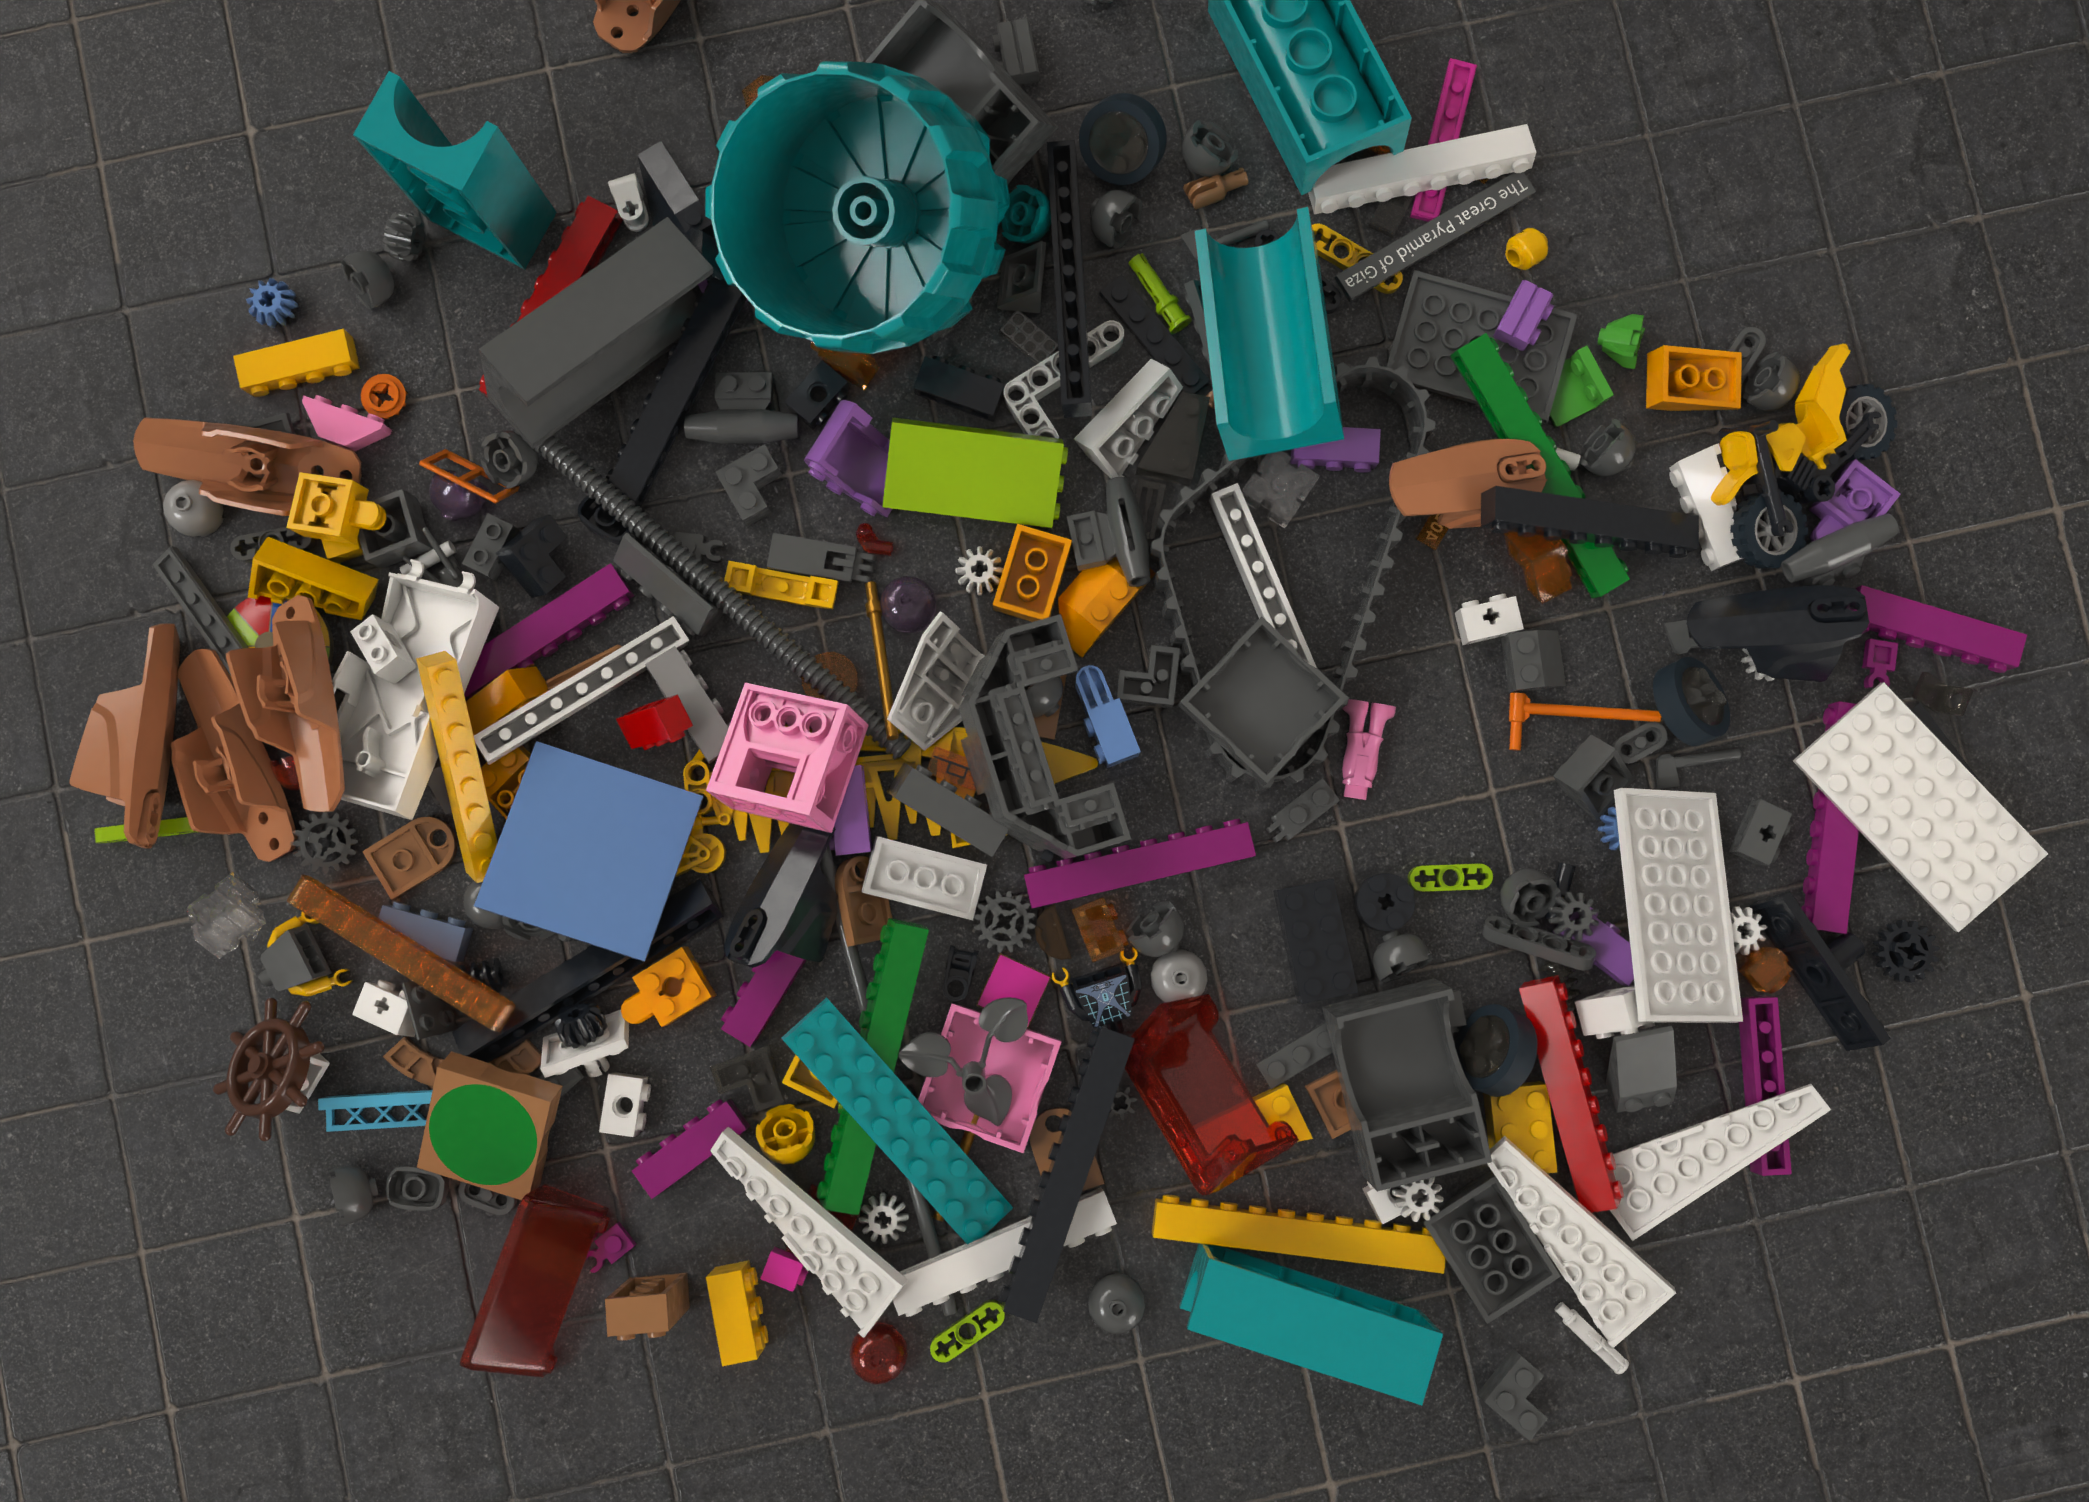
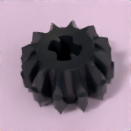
M585 1001L580 1005L576 1003L574 1007L567 1008L566 1012L560 1013L559 1019L555 1022L556 1031L561 1042L566 1047L572 1046L573 1049L581 1045L586 1047L588 1043L595 1042L596 1038L602 1036L604 1030L608 1027L602 1009L597 1003H590L589 1001Z

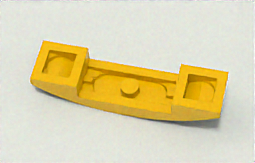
M728 561L724 581L729 583V587H734L738 593L825 609L834 608L839 584L837 580L758 568L756 565Z

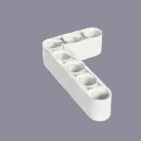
M1109 320L1088 332V346L1095 351L1092 356H1089L1090 368L1121 348L1124 339V329L1119 322ZM1107 332H1114L1119 338L1116 341L1110 342L1104 338V335ZM1059 351L1009 381L1004 388L1005 405L1024 434L1059 438L1054 426L1037 402L1061 386L1060 370L1056 367L1059 363ZM1037 376H1044L1048 382L1043 386H1037L1033 383V379ZM1018 390L1024 394V397L1019 401H1014L1009 398V394L1012 391ZM1028 414H1035L1039 417V421L1035 424H1028L1024 421V417Z

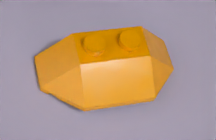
M1114 557L1104 566L1082 570L1058 598L1059 614L1062 616L1071 648L1081 658L1085 656L1146 586H1129L1117 557ZM1150 569V578L1152 579L1156 573Z

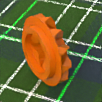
M379 374L371 377L364 384L361 391V402L369 414L389 419L393 415H399L402 407L406 406L407 392L403 383L396 377L389 374ZM388 390V395L391 396L393 401L385 400L381 404L382 400L375 393L385 394Z

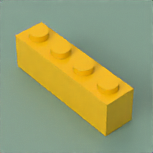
M344 329L233 356L240 388L255 397L268 395L269 391L279 388L281 390H290L303 382L318 383L323 381L324 377L332 375L346 376L351 374L352 370L360 369L353 336Z

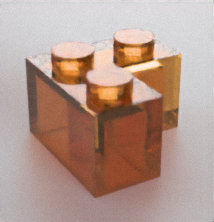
M1512 531L1504 533L1508 554L1523 568L1527 589L1542 604L1572 589L1570 582L1572 571L1565 558V555H1567L1566 546L1561 540H1545L1544 536L1541 535L1521 537L1518 536V532Z

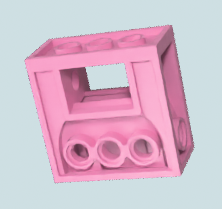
M745 683L706 791L730 809L832 833L869 725L847 704ZM772 768L795 773L787 798L764 793Z

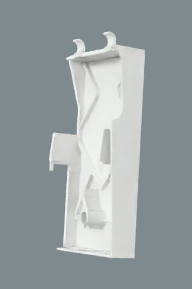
M411 559L412 569L409 574L403 575L389 572L390 580L381 619L393 626L415 663L416 668L396 684H392L375 675L367 661L347 651L332 679L334 694L336 689L346 693L337 713L345 784L341 800L409 820H413L439 756L416 658L442 651L448 652L457 660L462 687L465 693L499 610V606L474 589L476 583L474 574L462 571L463 583L459 587L421 579L424 573V565L421 561Z

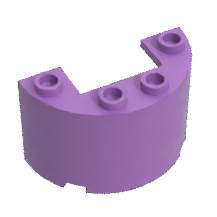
M841 400L804 459L810 468L808 473L822 482L826 480L828 482L826 487L838 495L843 492L861 503L860 508L871 516L879 513L882 516L888 517L892 508H884L882 506L890 440L870 424L872 417L856 403Z

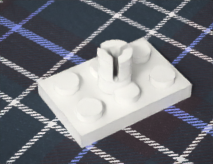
M621 1010L604 1015L608 1027L604 1030L602 1036L597 1037L595 1042L588 1043L586 1047L583 1045L575 1049L572 1046L566 1047L561 1042L558 1033L543 1037L540 1069L544 1077L561 1075L569 1069L580 1065L585 1066L586 1072L590 1077L602 1075L599 1069L600 1066L606 1072L610 1065L605 1056L617 1055L629 1046V1022L623 1018Z

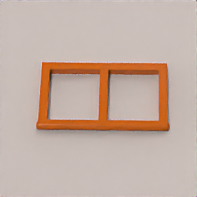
M447 449L419 462L420 466L495 504L518 492L520 487L504 489L495 495L478 488L468 481L480 475L489 479L484 469ZM448 458L472 471L457 477L433 464Z

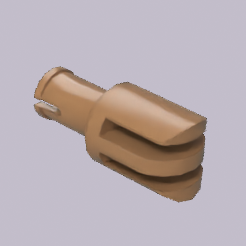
M1239 168L1223 176L1216 175L1210 178H1199L1185 184L1183 189L1193 204L1194 209L1198 210L1225 199L1226 192L1248 185V177L1244 169Z

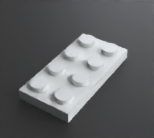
M876 836L861 892L973 920L987 865Z

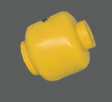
M1535 228L1524 229L1511 237L1506 244V259L1513 267L1521 270L1533 267L1544 260L1548 254L1547 238Z

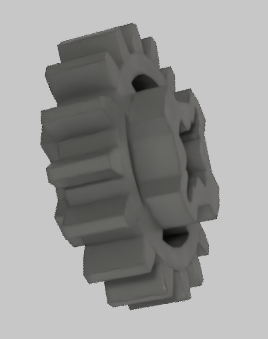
M321 812L320 818H317L313 813L309 814L310 822L300 820L299 824L302 830H293L292 832L298 836V840L290 842L291 845L298 846V850L293 853V856L303 857L300 862L301 866H306L310 863L311 872H316L318 867H321V872L328 874L330 866L334 871H339L338 863L341 862L348 865L350 862L346 856L348 854H356L353 849H350L352 844L358 843V840L351 839L350 837L356 830L355 828H346L349 820L343 819L339 822L338 813H333L330 818H328L327 812ZM325 823L320 831L310 832V829L314 826ZM338 829L343 836V843L339 841L336 835ZM327 836V841L331 842L330 846L322 848V844L318 843V840ZM305 842H308L312 848L311 856L306 850ZM333 852L339 853L334 859L323 862L326 860L327 855Z
M996 891V899L994 900L987 895L985 898L988 904L986 906L978 904L977 906L982 911L981 915H974L976 920H980V924L975 926L974 930H982L983 933L978 938L979 941L988 939L987 948L990 949L995 944L999 953L1003 950V946H1007L1009 952H1013L1014 944L1022 948L1024 945L1021 939L1023 937L1031 939L1027 930L1035 928L1034 924L1029 923V919L1035 917V913H1027L1026 911L1030 907V903L1022 905L1020 903L1022 900L1021 895L1017 896L1016 899H1012L1011 891L1007 892L1006 897H1002L1001 893ZM1008 902L1017 907L1011 911L1002 910L998 903ZM990 909L994 915L992 925L986 928L985 918ZM1016 913L1009 922L1010 929L1007 930L1005 927L993 930L1000 921L998 918L1000 914L1006 917ZM1023 915L1024 926L1019 934L1015 928L1016 921ZM998 932L1004 933L1011 940L999 941L993 938V936Z

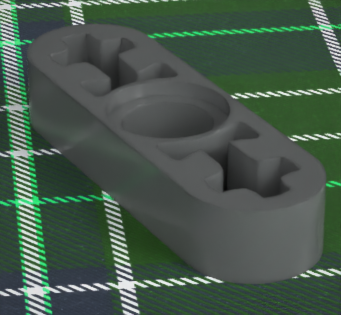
M282 527L238 536L232 541L230 550L236 559L245 563H251L258 549L247 550V555L241 553L240 549L245 547V543L253 547L259 546L260 548L267 537L278 536L280 542L307 552L315 546L317 539L307 537L303 539V544L297 541L288 542L287 537L295 539L299 538L300 534Z

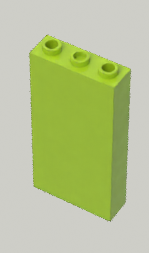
M892 417L882 507L1052 528L1053 520H1058L1060 514V503H1056L1057 492L1062 493L1064 476L1060 475L1061 464L1066 465L1068 447H1064L1063 440L1059 438Z

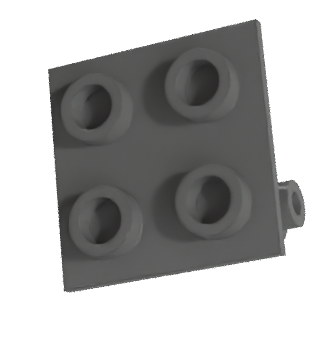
M437 976L402 984L417 1040L439 1036L457 1029L451 1004H447L439 991Z

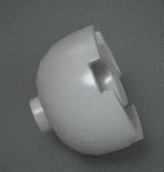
M186 480L177 483L167 492L163 502V512L168 523L179 533L192 537L208 536L215 532L224 520L222 515L224 511L223 505L225 504L213 502L207 496L200 495L199 488L202 485L200 481Z
M1178 949L1176 952L1158 957L1153 963L1150 974L1151 986L1156 996L1173 1006H1185L1198 1000L1205 991L1208 981L1207 969L1202 960L1193 952L1184 949Z

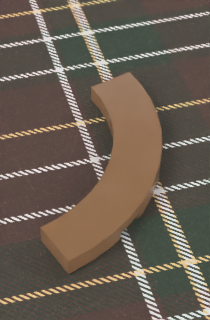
M408 1036L403 1037L383 1056L402 1074L431 1088L434 1086L437 1067L444 1060L426 1052ZM528 1039L509 1053L489 1063L508 1072L529 1075L541 1066L542 1053Z

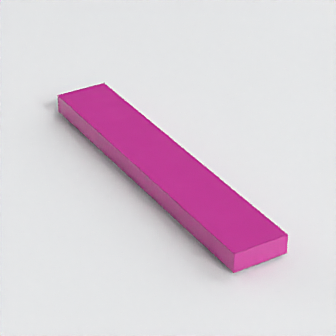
M1450 58L1428 145L1459 139L1477 65ZM1447 186L1441 190H1427L1415 194L1410 217L1429 222L1440 216Z

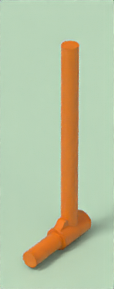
M1510 693L1509 722H1511L1509 750H1521L1522 723L1530 717V714L1660 722L1661 715L1656 710L1530 703V699L1525 693Z

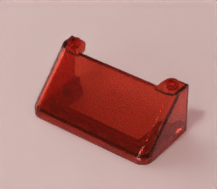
M1209 994L1159 1004L1131 1036L1135 1040L1125 1066V1070L1198 1193L1202 1195L1218 1192L1290 1149L1299 1140L1292 1127L1285 1121H1276L1269 1126L1211 1031L1218 1022L1219 1013Z
M545 1184L523 1197L460 1360L461 1367L475 1371L541 1378L547 1373H552L558 1358L554 1356V1343L592 1242L599 1233L604 1234L610 1218L606 1217L609 1208Z

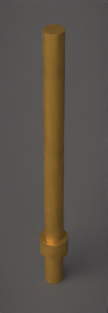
M871 581L865 584L868 601L865 604L866 614L871 622L886 735L888 740H896L899 738L898 729L887 720L894 702L881 616L884 614L883 606L878 598L877 584Z

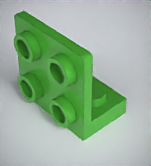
M1588 346L1577 350L1564 362L1549 416L1555 427H1559L1605 404L1614 395Z

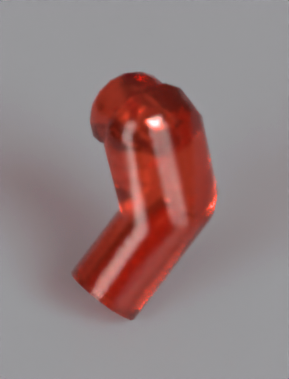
M862 523L858 526L856 538L865 552L892 555L893 542L878 540L872 530V526L868 523Z

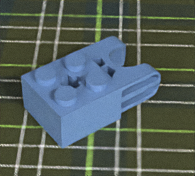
M1088 665L1081 668L1076 675L1075 689L1086 715V719H1083L1086 733L1089 738L1094 736L1097 743L1093 750L1099 764L1104 763L1107 769L1138 757L1141 751L1120 698L1113 700L1105 677L1098 667Z

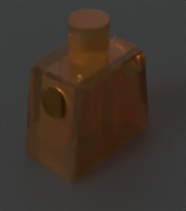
M813 341L811 342V349L818 352V357L826 362L844 379L864 391L879 369L871 354L833 351L819 348Z

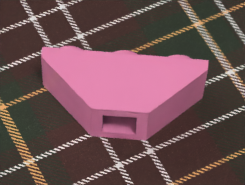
M316 395L312 399L303 396L302 402L318 437L326 442L357 451L390 436L392 432L384 424L385 420L376 415L368 413L367 417L358 415V410L344 404L341 405V408L332 406V401Z

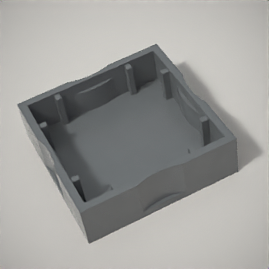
M1261 616L1219 663L1180 701L1178 706L1264 786L1296 754L1297 750L1335 713L1348 697L1319 669L1307 663L1297 653L1293 645Z

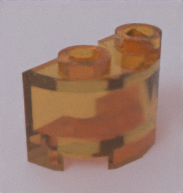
M1104 897L1072 909L1092 962L1124 951V947L1129 945L1123 929L1117 931L1113 922L1118 919L1113 904H1106Z

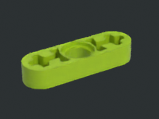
M1485 864L1417 866L1408 874V884L1413 890L1418 892L1480 890L1490 886L1493 880V873ZM1462 868H1466L1465 874H1475L1478 868L1480 873L1485 874L1486 877L1481 880L1480 885H1478L1477 880H1465L1467 886H1463L1464 873ZM1448 869L1454 870L1458 876V880L1453 886L1446 885L1442 879L1443 873ZM1433 870H1438L1436 874L1438 887H1434L1435 881L1424 882V887H1420V882H1415L1414 878L1420 874V871H1423L1425 876L1435 875Z
M987 1300L936 1335L930 1346L932 1357L938 1362H948L998 1328L1003 1323L1005 1312H1003L1001 1307L1002 1304L997 1300ZM990 1307L991 1310L998 1309L997 1320L987 1319L983 1322V1326L986 1329L981 1330L980 1323L974 1316L978 1315L979 1320H981L987 1314L986 1308ZM964 1323L973 1324L976 1328L975 1336L970 1339L963 1338L959 1332L961 1325ZM953 1331L956 1340L962 1345L957 1347V1343L954 1342L949 1346V1354H945L943 1351L938 1353V1342L942 1341V1343L946 1344L951 1341L953 1336L949 1333Z

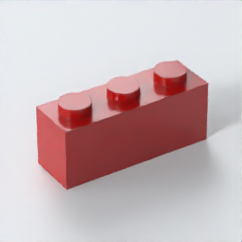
M678 694L639 706L616 718L631 749L643 747L644 750H647L655 745L658 747L667 742H675L686 736L684 731L693 726Z

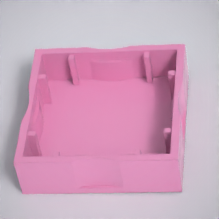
M952 1003L941 1035L951 1045L949 1057H953L960 1068H963L964 1065L971 1061H980L989 1032L979 1026L981 1012ZM1028 1028L1021 1038L1013 1042H1001L995 1036L992 1037L986 1058V1078L991 1075H1001L1009 1082L1012 1090L1011 1105L1000 1126H996L980 1116L976 1125L971 1123L974 1113L965 1105V1090L962 1086V1077L956 1075V1070L950 1063H948V1068L944 1075L926 1077L918 1101L941 1125L970 1131L984 1140L1024 1153L1046 1083L1049 1080L1061 1045V1040Z

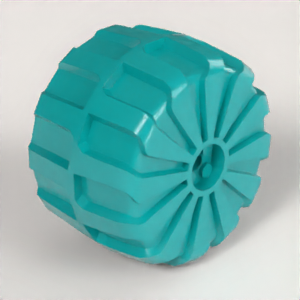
M823 61L815 72L804 75L781 73L758 88V97L736 121H728L716 144L720 152L712 184L705 188V217L712 221L719 252L715 260L727 284L737 286L755 307V317L775 332L805 338L813 341L819 348L839 352L875 354L908 347L960 321L973 310L969 299L980 281L990 275L997 274L1006 251L996 243L998 224L1010 206L1007 179L996 175L992 169L989 158L990 138L978 121L971 114L961 109L948 95L924 78L883 64Z

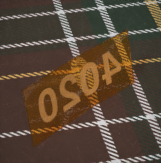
M1441 514L1430 515L1416 538L1435 551L1449 529L1443 525H1438L1437 520Z

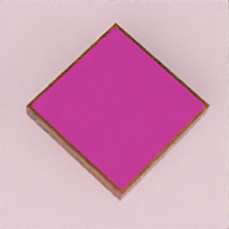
M999 953L976 1006L984 1008L988 1003L1006 997L1021 999L1027 1003L1028 1029L1052 976Z

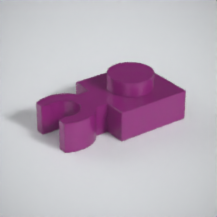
M1875 639L1865 641L1862 668L1870 669V674L1864 679L1865 688H1873L1874 679H1878L1880 683L1884 682L1889 687L1890 680L1886 672L1895 671L1898 643Z
M618 1222L594 1241L599 1249L587 1251L581 1259L584 1261L590 1256L595 1257L597 1265L590 1270L592 1273H595L604 1266L606 1258L613 1264L637 1244L622 1224Z

